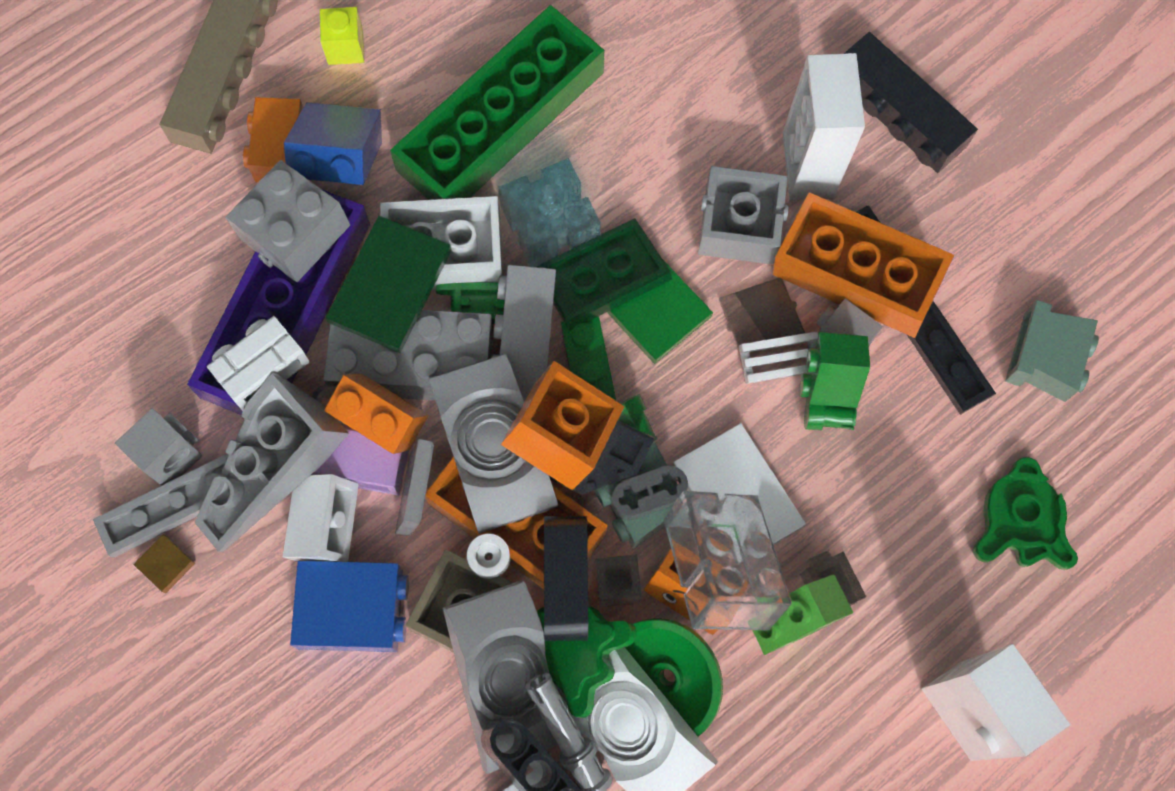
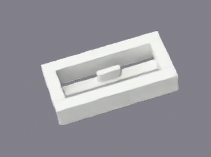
M818 332L741 344L739 351L745 383L750 384L808 374L806 365L753 374L752 370L754 366L806 358L808 349L750 358L749 352L807 342L808 348H815Z

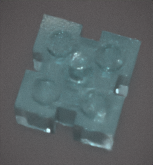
M569 158L541 169L540 180L530 183L526 175L498 187L501 208L512 231L517 230L518 244L529 267H536L558 256V249L569 245L570 249H573L600 235L601 222L589 198L581 199V182Z

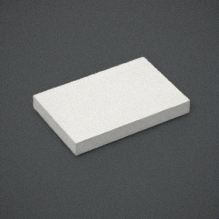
M741 423L673 462V466L681 469L687 476V489L736 567L806 525Z

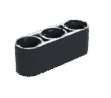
M544 516V641H588L587 516Z
M499 718L489 722L483 729L481 743L484 751L519 791H581L521 722L513 719ZM507 726L514 734V742L509 750L502 752L496 745V736L500 729ZM537 760L543 768V775L537 784L531 786L526 780L525 773L529 764Z

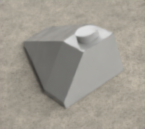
M272 373L246 403L241 415L244 418V422L236 440L231 439L225 452L229 456L221 475L213 479L195 520V524L218 552H224L317 470L349 435V432L336 418L324 411L325 405L275 373Z

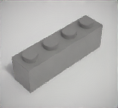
M508 265L507 276H499L497 299L505 300L504 314L496 315L494 338L501 339L500 354H492V358L507 354L523 401H525L533 385L546 371L548 365L556 269Z

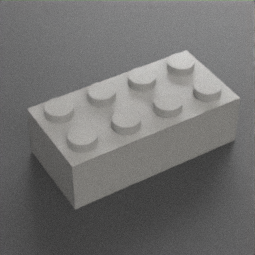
M422 310L401 353L330 324L323 381L326 385L338 386L343 375L362 373L402 399L435 401L429 382L430 378L492 358L494 335L491 314Z

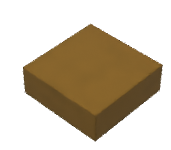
M163 534L133 565L161 592L166 594L191 569L195 562Z

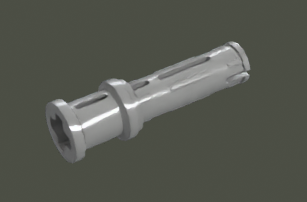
M544 673L542 677L540 674L528 681L525 689L536 704L539 713L561 750L559 761L563 768L570 770L581 791H606L612 784L613 777L608 769L602 768L595 755L597 748L594 742L589 740V738L583 737L563 698L555 687L551 675Z

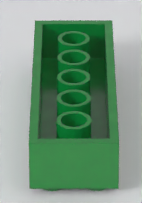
M549 5L390 150L395 170L428 200L471 198L604 73L605 50L552 5Z

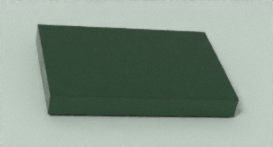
M378 216L326 316L327 322L401 353L452 251L451 245Z
M635 218L536 266V268L556 269L553 305L569 331L579 323H586L672 280L671 271Z

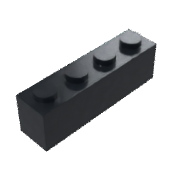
M870 31L844 53H856L864 110L870 116L879 119L896 140L904 142L914 151L922 164L930 166L935 172L939 173L968 147L978 128Z

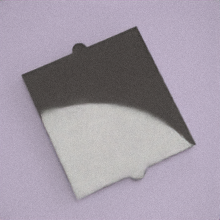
M776 278L719 298V303L728 322L726 329L728 332H732L738 349L741 344L805 333L795 310L797 303L791 300L781 278Z

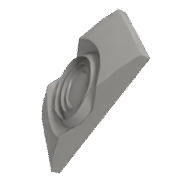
M507 354L430 378V386L478 533L480 534L558 508V502L549 475L501 445L524 403Z
M520 580L443 607L483 771L489 774L499 770V767L486 754L481 743L483 729L494 719L506 718L521 722L546 750L558 745L539 713L536 704L525 689L526 684L532 678L539 674L542 677L544 673H549L545 657L544 631L525 582ZM507 726L500 729L496 736L498 749L506 752L514 742V734Z

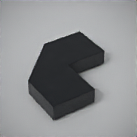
M618 420L595 468L573 491L584 494L597 488L637 476L655 438ZM549 476L551 480L563 485L562 483L558 482L557 480Z

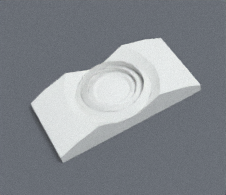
M626 648L613 650L609 654V662L614 667V677L596 689L594 708L589 716L579 718L572 715L577 727L583 735L594 742L597 749L604 756L616 782L626 791H685L713 768L718 761ZM555 684V687L557 688V690H558L560 696L563 698V700H564L566 706L568 707L567 700H566V697H565L564 693H563L562 690Z

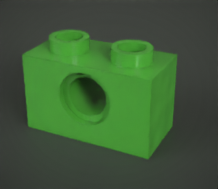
M833 574L796 589L749 614L746 618L763 654L766 655L853 614V611Z

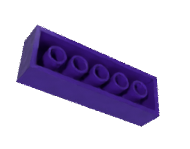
M323 190L340 203L350 226L298 282L294 281L275 265L268 267L258 257L259 253L255 251L187 383L200 399L242 415L243 411L206 366L213 362L212 356L218 349L228 344L234 346L245 338L247 329L258 320L265 319L267 321L273 316L276 317L305 355H307L370 226L364 205ZM298 371L288 378L287 381L293 383Z

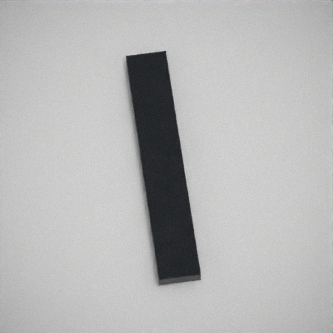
M869 205L856 211V213L880 222ZM933 301L916 337L907 336L959 414L962 415L992 398L996 392Z

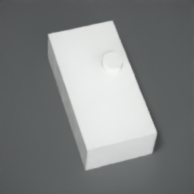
M856 53L807 55L783 130L789 200L806 199L809 192L824 199L834 198L865 128Z
M1014 644L961 661L921 688L970 761L1025 757L1071 725Z

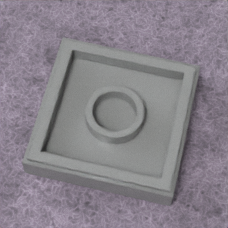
M418 439L409 455L395 534L409 536L421 522L434 449L433 441Z

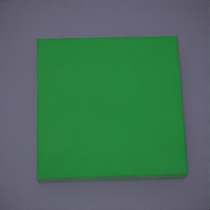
M666 262L665 264L671 271L672 280L607 312L654 364L660 361L713 315L710 308Z

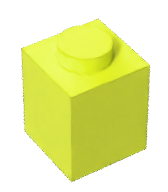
M357 7L320 9V42L328 65L365 63L364 35Z

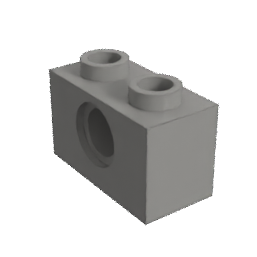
M153 408L115 442L144 473L161 486L182 476L202 457L193 447L199 440L170 412L163 418Z

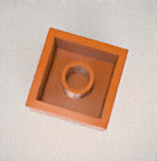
M553 361L533 385L501 445L573 490L595 468L625 406Z

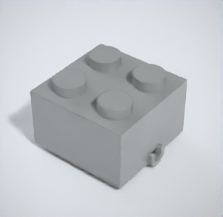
M282 160L225 217L240 240L259 253L258 257L268 267L275 265L296 282L307 273L350 226L337 200Z
M711 166L706 193L703 194L701 211H703L698 255L773 265L775 256L780 249L783 222H786L789 206L785 205L788 176Z

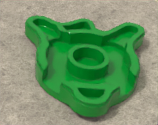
M1029 457L1020 458L1013 464L1010 472L995 482L988 490L983 509L985 531L973 548V554L979 561L984 563L991 562L1006 549H1012L1015 552L1016 561L1021 567H1029L1040 560H1047L1061 570H1068L1077 564V553L1071 547L1066 537V502L1062 493L1058 495L1054 488L1046 482L1049 479L1042 473L1041 467L1035 459Z
M589 604L588 641H544L549 674L554 684L564 693L571 715L579 718H585L591 714L594 708L596 689L614 677L615 670L609 662V654L613 650L633 644L636 638V628L632 623L626 621H607L597 609ZM543 606L537 611V614L544 631Z

